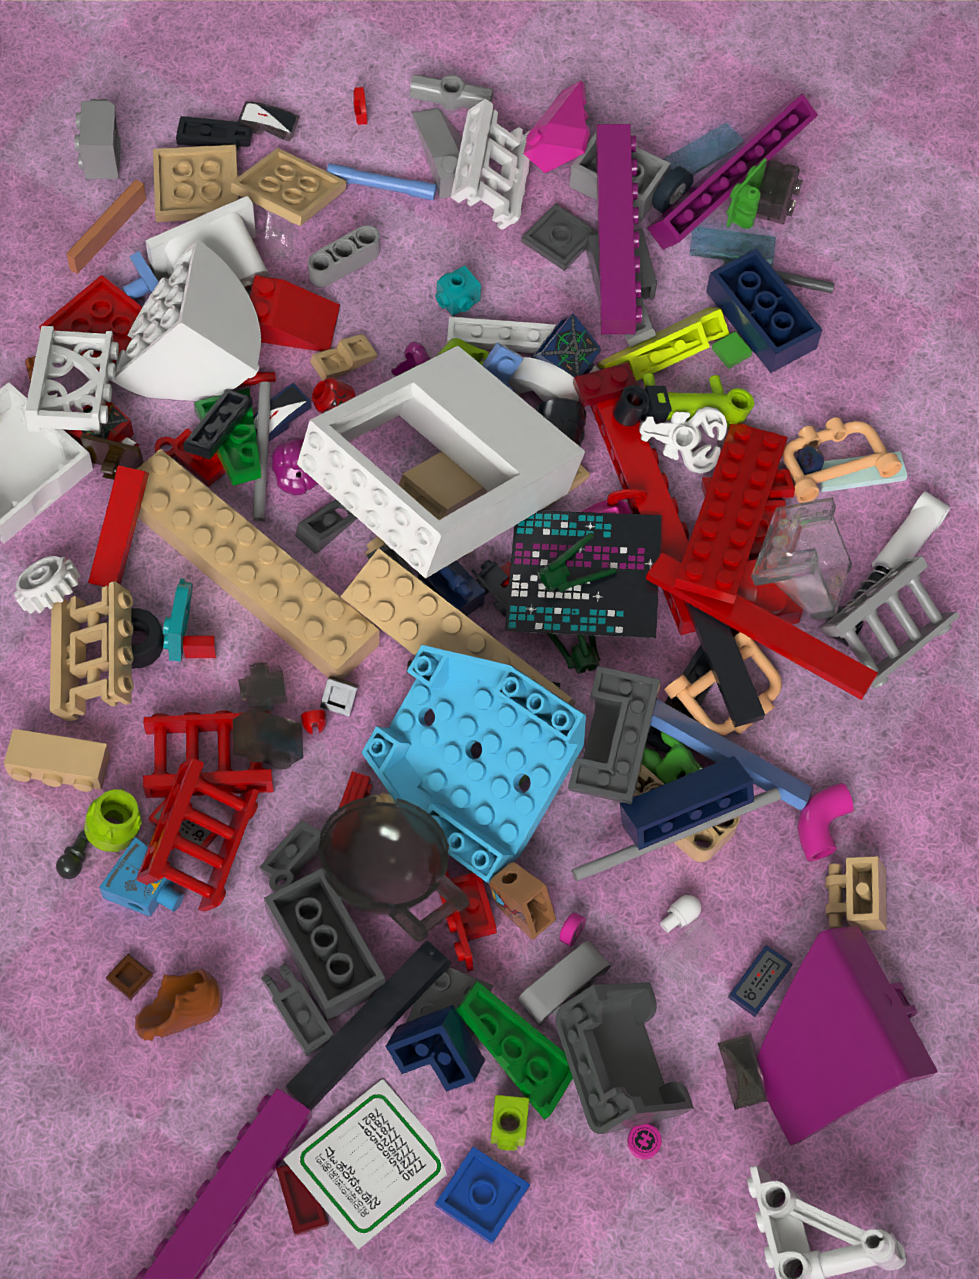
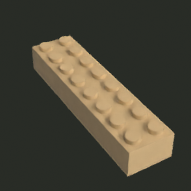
M379 548L341 595L342 599L415 656L421 645L511 665L570 705L574 706L576 704L564 691Z

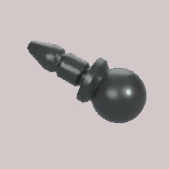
M84 829L77 836L78 839L75 840L73 846L66 847L64 854L56 862L57 873L62 878L73 879L82 870V863L86 859L84 851L88 845L87 843H89Z

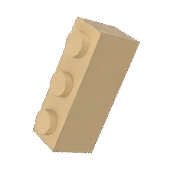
M13 729L4 766L8 775H11V778L17 781L28 782L31 778L42 780L44 784L52 787H59L62 783L73 785L75 789L90 792L92 788L102 789L110 753L107 743Z

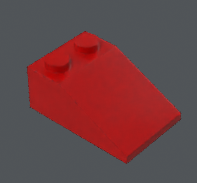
M255 275L250 299L258 317L261 343L320 352L331 349L340 304L286 280Z

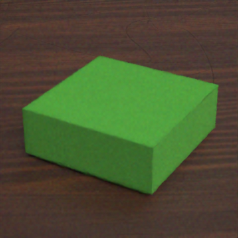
M736 331L712 345V350L728 369L752 355V350Z

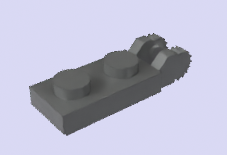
M285 963L279 967L283 980L288 983L290 988L280 993L274 980L268 974L261 977L272 997V1003L307 1057L324 1047L333 1038L334 1034L301 981L298 982Z

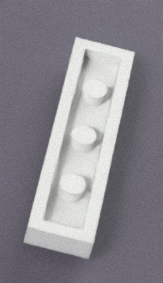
M449 317L447 343L452 338H459L479 349L492 350L498 342L514 352L535 353L556 325Z

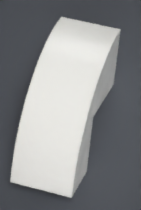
M522 357V362L508 381V384L516 394L534 391L543 402L554 398L580 400L573 386L574 377L561 368L543 360Z

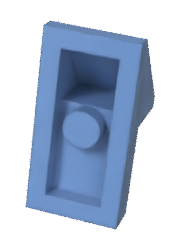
M497 342L482 366L514 392L508 381L523 358L520 354Z

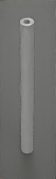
M269 382L259 383L257 445L261 478L256 479L254 484L253 521H265L271 383Z

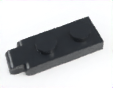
M180 116L176 141L178 145L197 147L236 145V150H238L239 147H249L251 145L253 130L249 127H243L242 123L235 121Z

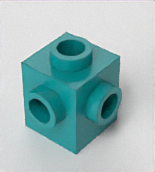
M465 265L452 273L444 274L437 280L436 301L442 309L446 308L452 317L460 312L470 310L474 304L480 302L481 284Z

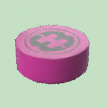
M575 912L572 913L561 929L560 941L572 947L584 929L586 918Z
M650 1124L633 1127L627 1139L628 1149L631 1154L642 1160L654 1157L659 1152L662 1144L659 1131Z

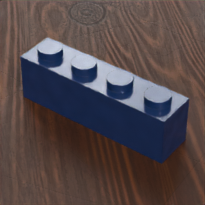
M735 756L729 757L633 798L632 805L619 803L622 826L637 848L642 850L753 803V779Z

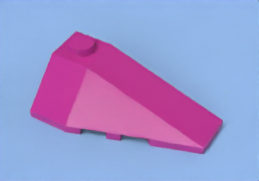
M582 81L562 90L526 137L523 154L544 173L586 152L590 128L585 121L588 118V112L584 109L587 101L585 84Z

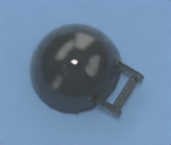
M377 796L354 800L340 807L328 818L323 826L318 848L320 867L326 881L340 899L351 907L366 913L389 915L417 942L427 938L428 931L455 911H463L469 906L470 902L467 895L445 875L448 868L449 844L442 827L430 814L419 806L398 798L396 799V804L376 802ZM437 891L446 902L420 921L409 910L423 903Z

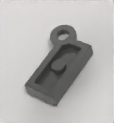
M301 820L260 865L259 868L263 874L270 878L269 886L273 892L296 881L295 876L327 841L323 832ZM279 880L286 881L282 885H277Z

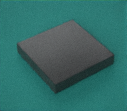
M555 203L521 237V242L565 271L586 250L588 235H595L598 231Z

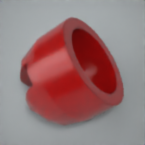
M324 710L307 711L300 715L303 729L307 733L313 734L312 727L317 726L319 733L325 729L327 720Z

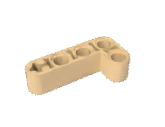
M642 764L634 797L665 785ZM740 816L728 820L731 825L729 827H723L718 824L674 843L693 860L698 862L708 861L734 836ZM704 840L709 844V847L701 848L697 846L695 841Z

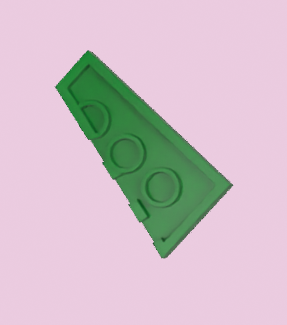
M249 388L234 391L250 397ZM221 395L194 402L195 412L200 421ZM252 407L216 452L233 486L261 478Z
M477 981L471 986L456 1010L545 1120L551 1116L573 1079L565 1052Z

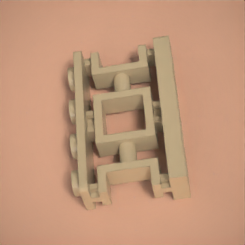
M111 582L109 587H102V602L86 606V602L77 596L70 597V601L63 598V602H55L51 609L50 712L65 721H75L79 719V715L86 714L87 699L101 696V700L112 707L118 705V702L124 705L131 704L134 685L132 681L133 653L131 635L133 634L131 607L133 606V598L130 591L117 582ZM109 615V623L100 624V618ZM88 622L87 628L79 630V623ZM102 639V657L86 662V644ZM109 671V679L100 680V673ZM87 677V684L79 686V678Z

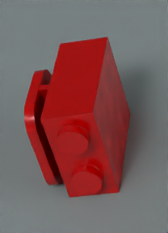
M760 558L747 562L737 594L792 625L799 623L804 610L785 559L769 561ZM730 627L733 637L740 633L739 631Z

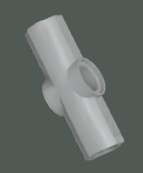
M413 75L410 98L440 103L447 110H456L460 107L471 109L484 99L492 103L494 89L465 84L460 77L455 75H448L442 79Z

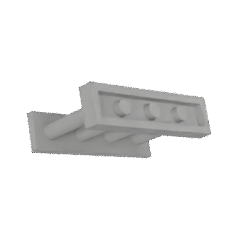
M922 556L907 558L820 627L827 638L839 636L840 638H845L859 662L878 672L876 679L871 685L873 689L884 685L889 680L887 676L934 637L948 632L952 628L951 623L960 617L957 611L940 613L919 580L921 578L920 573L928 567ZM904 586L910 587L930 619V622L920 630L898 597L900 594L898 591ZM883 603H888L909 637L900 647L896 646L877 615V608ZM860 621H867L888 654L878 665L875 664L855 632L857 629L855 626Z

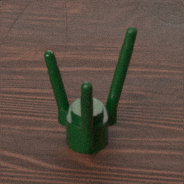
M588 533L555 561L538 570L541 582L549 591L557 588L562 593L571 587L617 572L616 568H610L567 581L570 572L564 562L594 537L593 533Z
M547 633L566 660L568 669L575 668L577 674L585 673L587 669L588 671L595 670L600 665L599 661L601 659L597 651L595 635H588L589 643L586 642L584 635H577L580 644L572 647L573 653L570 656L556 634Z

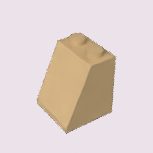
M442 451L403 473L399 482V486L438 520L487 493V490Z

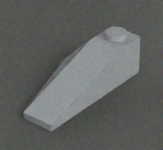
M439 108L413 112L412 116L434 183L437 184L439 198L451 197L462 136Z

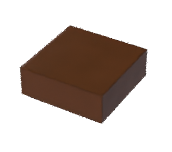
M128 953L106 976V980L129 1000H132L153 977V973Z

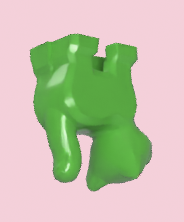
M661 732L662 740L671 749L663 760L655 750L645 748L642 765L664 784L681 778L684 773L686 776L689 773L703 769L700 763L696 762L692 752L683 743L664 732Z

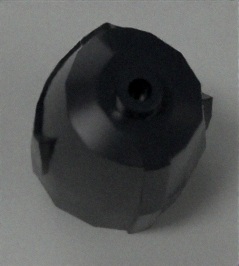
M554 398L536 406L537 412L579 447L581 446L585 438L584 426L586 425V410L581 403L567 398Z

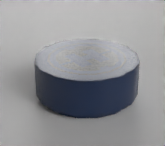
M808 446L799 453L796 460L804 475L822 469L824 455L820 450Z

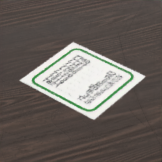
M383 1079L283 1159L358 1250L447 1175L432 1135Z

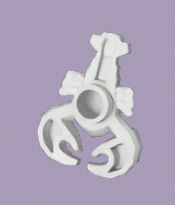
M707 406L700 408L689 421H686L690 417L689 412L673 413L671 422L655 423L653 416H646L645 421H641L639 426V432L642 434L641 440L647 442L651 437H655L657 440L665 443L663 454L671 459L674 458V460H678V450H680L683 463L690 472L701 474L709 472L716 466L720 456L719 446H715L713 452L706 456V453L711 449V444L704 445L692 452V449L702 439L700 429L698 428L700 424L711 438H714L712 430L715 426L718 432L717 439L723 440L726 434L727 422L724 415L718 409Z

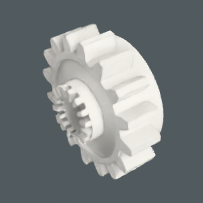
M49 556L40 559L25 569L16 582L18 591L14 593L15 600L29 614H32L35 610L41 613L47 606L49 609H52L55 602H63V597L72 594L71 588L79 584L77 581L80 578L78 569L70 559L67 560L65 557Z

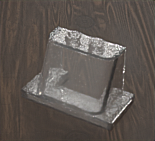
M833 497L777 507L751 574L755 586L774 583L813 619L836 617L852 567L851 559L834 518L836 505Z

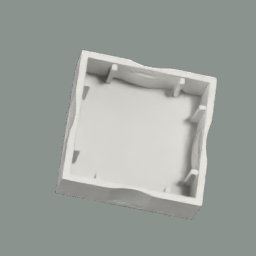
M9 382L0 389V541L3 544L93 470L89 452L63 429L41 428L40 432L28 431L25 413L27 398Z

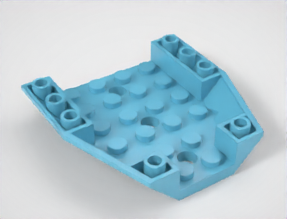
M421 645L407 670L409 674L416 678L389 728L376 726L361 753L414 829L433 844H440L444 852L489 883L496 874L509 863H513L524 851L584 746L586 715L511 665ZM432 709L435 713V720L432 725L427 726L424 717L426 712ZM478 741L482 745V753L480 757L475 759L471 754V748ZM523 775H527L531 781L530 788L526 792H522L519 787V781Z

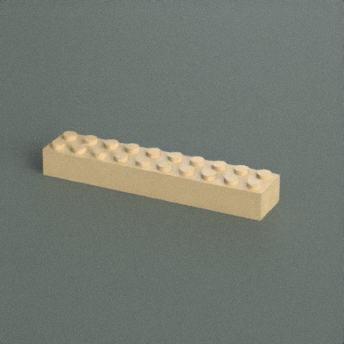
M159 449L137 469L149 473L138 518L325 676H333L344 680L379 646V629L163 450Z

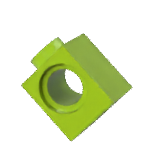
M495 1095L490 1143L497 1144L498 1149L515 1151L518 1146L524 1147L529 1098ZM505 1118H512L518 1123L519 1127L514 1131H506L501 1127L500 1122Z

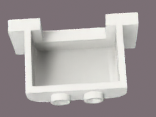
M248 196L145 240L149 266L157 280L171 276L177 268L174 263L196 240L209 247L230 267L244 286L248 295L251 293L255 275L269 277V273L252 238L256 237L253 203Z

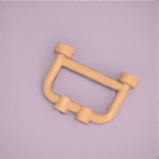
M839 417L830 419L825 425L826 429L816 432L813 426L802 428L798 433L799 438L790 441L785 446L782 454L784 463L796 483L794 494L800 503L811 502L819 495V489L816 485L818 483L872 466L877 468L881 477L888 478L897 474L902 467L897 455L888 453L876 430L871 425L861 421L843 424ZM852 433L863 434L875 453L804 475L794 456L797 450L808 446L817 448L821 443L829 440L840 442Z
M740 632L734 639L743 661L751 656L770 683L769 688L758 696L766 715L775 708L772 701L781 692V677L754 640ZM712 670L693 684L683 674L664 689L671 699L677 696L698 723L721 736L730 734L734 730L739 735L753 724L749 723L734 728L731 718L722 724H716L698 704L695 697L716 682Z

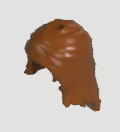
M197 969L180 976L164 974L161 987L157 993L158 997L152 1004L142 1008L135 1016V1030L142 1040L153 1041L155 1036L163 1038L210 1021L219 1013L222 1007V991L219 983L213 975L204 969Z

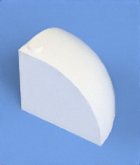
M196 240L174 263L177 268L173 271L170 278L166 279L163 277L153 290L127 335L132 338L126 351H120L115 365V378L113 382L131 392L148 398L200 401L222 395L226 389L233 390L246 379L253 378L259 370L261 332L253 303L244 286L230 267L209 247Z

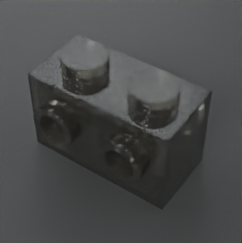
M267 662L249 664V670H243L244 678L238 679L242 701L248 700L249 708L255 707L256 712L275 709L274 704L287 702L283 671L280 665L268 666Z

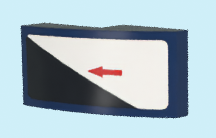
M294 383L287 386L270 400L268 442L289 429L291 421L312 408L311 401ZM258 412L253 416L256 434H257Z

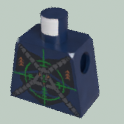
M573 313L561 318L531 357L551 363L573 377L601 370L593 363L601 348Z

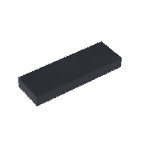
M226 389L183 443L184 451L211 460L253 406L252 397Z

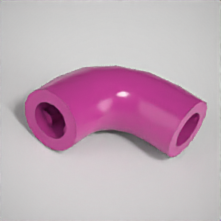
M844 783L827 787L813 795L800 812L797 830L801 847L809 862L828 857L837 850L830 834V823L837 817L852 813L854 809L852 797Z

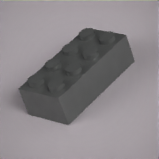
M323 868L264 897L265 908L269 918L327 1022L369 1000L385 984V976Z

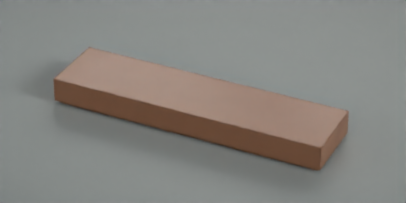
M138 180L133 181L66 253L71 271L78 274L146 201L145 188L142 182Z

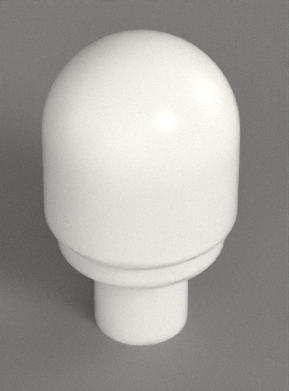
M693 895L680 897L670 905V908L667 910L669 915L660 922V926L668 933L677 925L681 928L689 925L701 912L700 901Z

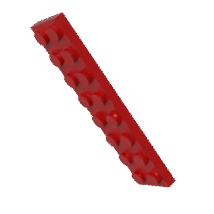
M745 424L730 425L674 587L734 604L788 437Z

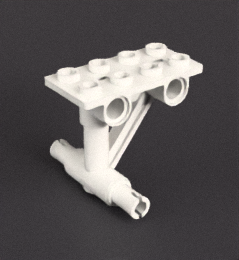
M759 1166L750 1167L752 1177L747 1178L748 1187L752 1198H757L760 1211L756 1212V1220L760 1232L766 1233L769 1246L764 1247L767 1264L769 1268H774L777 1279H795V1271L802 1264L803 1272L796 1279H828V1277L876 1265L886 1270H898L905 1265V1249L895 1239L893 1233L889 1234L881 1229H870L868 1231L860 1229L803 1202L801 1197L784 1183L772 1181L771 1176ZM786 1196L784 1204L778 1207L779 1200ZM804 1223L851 1245L822 1253L819 1250L810 1251Z

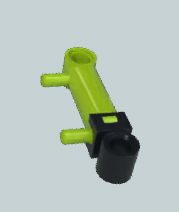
M646 373L642 377L645 389L635 385L624 388L613 408V416L624 426H634L640 419L645 421L646 416H653L655 423H665V421H671L672 415L675 412H689L690 417L686 419V421H689L698 409L707 406L718 409L724 415L727 427L729 428L731 424L744 423L754 407V399L749 392L740 388L732 389L728 394H724L721 379L718 375H713L709 378L712 393L667 392L666 386H656L654 375Z

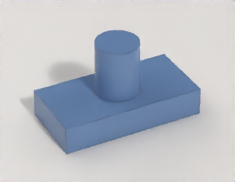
M139 251L129 257L140 278L123 287L125 293L133 300L149 292L152 293L159 283Z

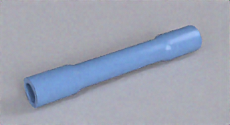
M329 163L327 172L347 181V184L354 183L434 201L437 191V184L395 178Z

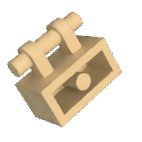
M878 856L846 858V874L841 875L840 864H829V876L825 877V887L829 889V904L826 905L829 928H841L842 917L847 916L849 925L858 926L861 931L887 930L886 867ZM846 888V903H842L841 889Z

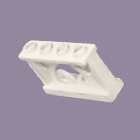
M53 326L41 327L25 409L28 431L40 432L41 428L94 431V434H101L102 423L107 424L108 406H105V403L111 402L112 386L109 384V381H114L115 363H112V361L118 359L119 351L118 342H113L112 331L100 334L54 331ZM84 350H89V351L85 352V353L83 354V356L80 355V353H81L82 351H84ZM93 351L102 352L98 358L91 357L94 354ZM55 363H60V364H62V367L57 368V367H54L53 365H54ZM75 366L87 376L89 381L79 389L67 394L63 385L50 380V378L63 376ZM57 391L61 397H57V393L55 395H48V393ZM90 405L93 409L90 413H83L82 406ZM75 406L79 412H72L70 407Z

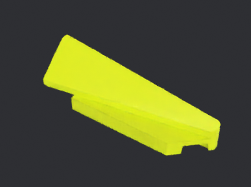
M707 307L657 332L656 336L598 362L597 365L599 368L605 369L628 362L636 381H638L646 373L653 374L709 348L708 341L726 337L730 333L722 310L720 308Z

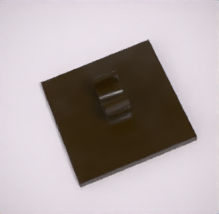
M81 434L82 444L89 452L91 462L102 465L100 472L103 473V478L114 480L118 465L138 469L144 463L139 447Z

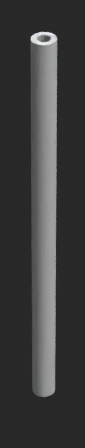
M773 788L754 796L753 803L642 850H639L634 844L572 869L574 879L576 881L582 880L781 799L780 793L777 788Z

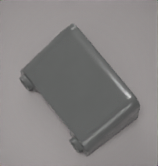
M650 982L592 985L563 1004L557 1011L556 1027L587 1123L594 1133H611L683 1115L694 1108L687 1088L677 1081L664 1084L644 1026V1023L654 1017L657 1009L656 997Z

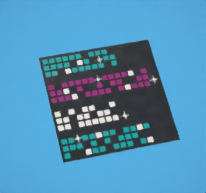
M539 510L516 524L513 534L505 631L656 638L658 586L646 580V575L660 556L662 515ZM588 533H593L594 537L564 562L570 572L567 581L610 568H616L617 572L571 587L562 593L557 588L549 591L541 582L538 570L555 561Z

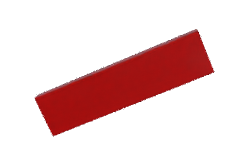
M118 465L88 583L102 587H109L111 582H117L121 585L149 476L148 472Z

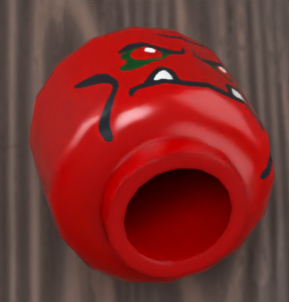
M333 377L317 383L312 393L314 407L316 411L322 414L356 397L352 386Z

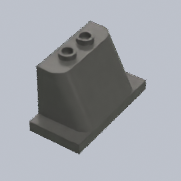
M601 666L597 667L590 695L591 700H595L594 715L583 758L577 757L573 765L568 786L569 791L632 805L661 684L660 679Z

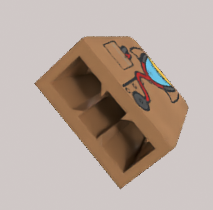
M515 862L509 863L490 880L489 885L497 907L530 939L534 940L556 921L546 884Z

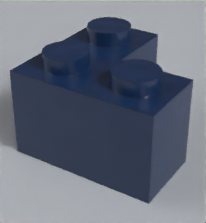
M454 1005L398 1025L385 1046L401 1074L430 1064L446 1092L475 1082L485 1062L483 1055Z

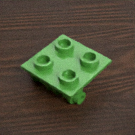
M766 158L758 166L754 165L749 170L746 180L742 184L738 183L733 188L730 194L732 202L726 213L728 215L727 227L732 223L744 229L753 227L761 196L760 188L767 162Z

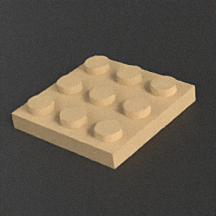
M236 145L153 149L156 222L190 221L239 200L238 195L230 192L231 182L238 178Z
M277 148L232 181L230 192L242 198L248 196L252 203L287 219L293 224L301 226L342 194L346 189L347 181Z

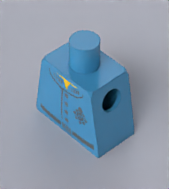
M134 838L99 886L102 897L147 916H151L159 904L175 912L181 905L184 895L171 888L174 882L163 878L145 885L136 880L148 847L139 839Z

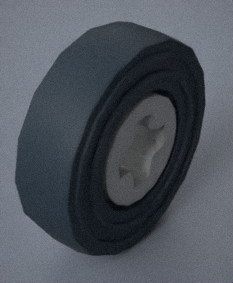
M681 166L671 170L657 187L652 199V206L661 213L665 212L692 187L693 175Z

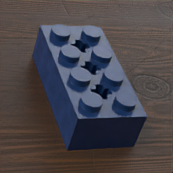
M757 248L710 272L706 293L718 308L722 310V313L770 373L817 349L823 329Z

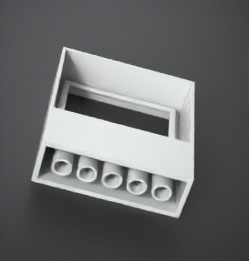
M456 346L311 419L297 465L408 562L411 567L427 578L535 514L537 511L567 495L585 451L462 348ZM401 416L488 492L438 520L349 441Z

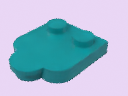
M180 578L179 584H177L171 617L166 616L164 620L163 635L165 637L163 649L168 650L169 661L181 662L183 636L186 635L193 588V583L185 582V578Z

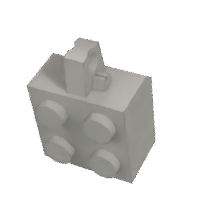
M107 99L81 101V112H76V128L80 132L75 134L74 137L75 151L79 152V169H84L85 179H119L121 139L118 134L115 105L107 101Z

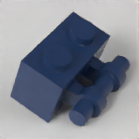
M457 560L427 578L418 572V579L465 616H468L484 604L485 590Z

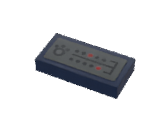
M765 945L728 998L756 1017L791 969L793 963Z

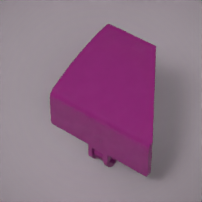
M858 926L827 929L817 935L781 1002L756 1059L763 1094L790 1145L800 1143L904 1083L929 1078L938 1072L910 1021V1018L918 1013L916 1007L910 1005L903 992L905 987L902 982L889 983Z

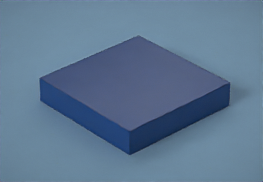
M472 1147L436 1201L435 1206L493 1245L530 1188V1184L475 1147Z

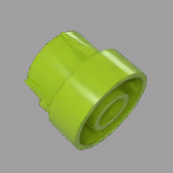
M124 788L121 790L114 789L103 793L90 804L84 820V832L94 847L106 852H119L129 847L134 838L137 837L142 824L141 814L135 798L124 791ZM114 818L118 820L120 824L110 823L106 819Z

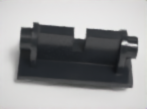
M487 560L481 565L482 571L479 574L474 569L471 572L477 577L475 581L485 590V596L490 592L497 599L493 605L506 617L509 585L505 588L502 585L509 577L496 562Z

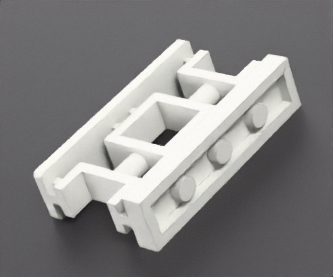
M484 99L467 112L451 198L458 203L468 199L467 204L470 206L480 200L494 209L492 220L496 223L498 222L497 227L504 229L511 224H515L521 217V206L525 194V183L529 173L530 161L523 152L526 137L530 131L523 135V129L520 127L512 132L505 130L496 123L498 112L493 110L494 104ZM490 158L502 165L501 175L488 167Z

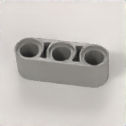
M370 225L361 226L310 255L308 259L310 282L317 287L329 286L375 260L380 254V233L378 229Z
M588 940L530 985L519 996L518 1001L541 1026L546 1023L544 1021L545 1018L550 1014L553 1016L557 1014L558 1009L568 1002L576 993L579 995L595 982L593 980L600 973L604 975L610 969L611 964Z

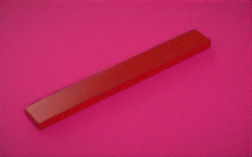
M661 553L648 571L646 580L860 700L864 698L878 675V672L738 594L734 604L674 587L681 563L664 553Z

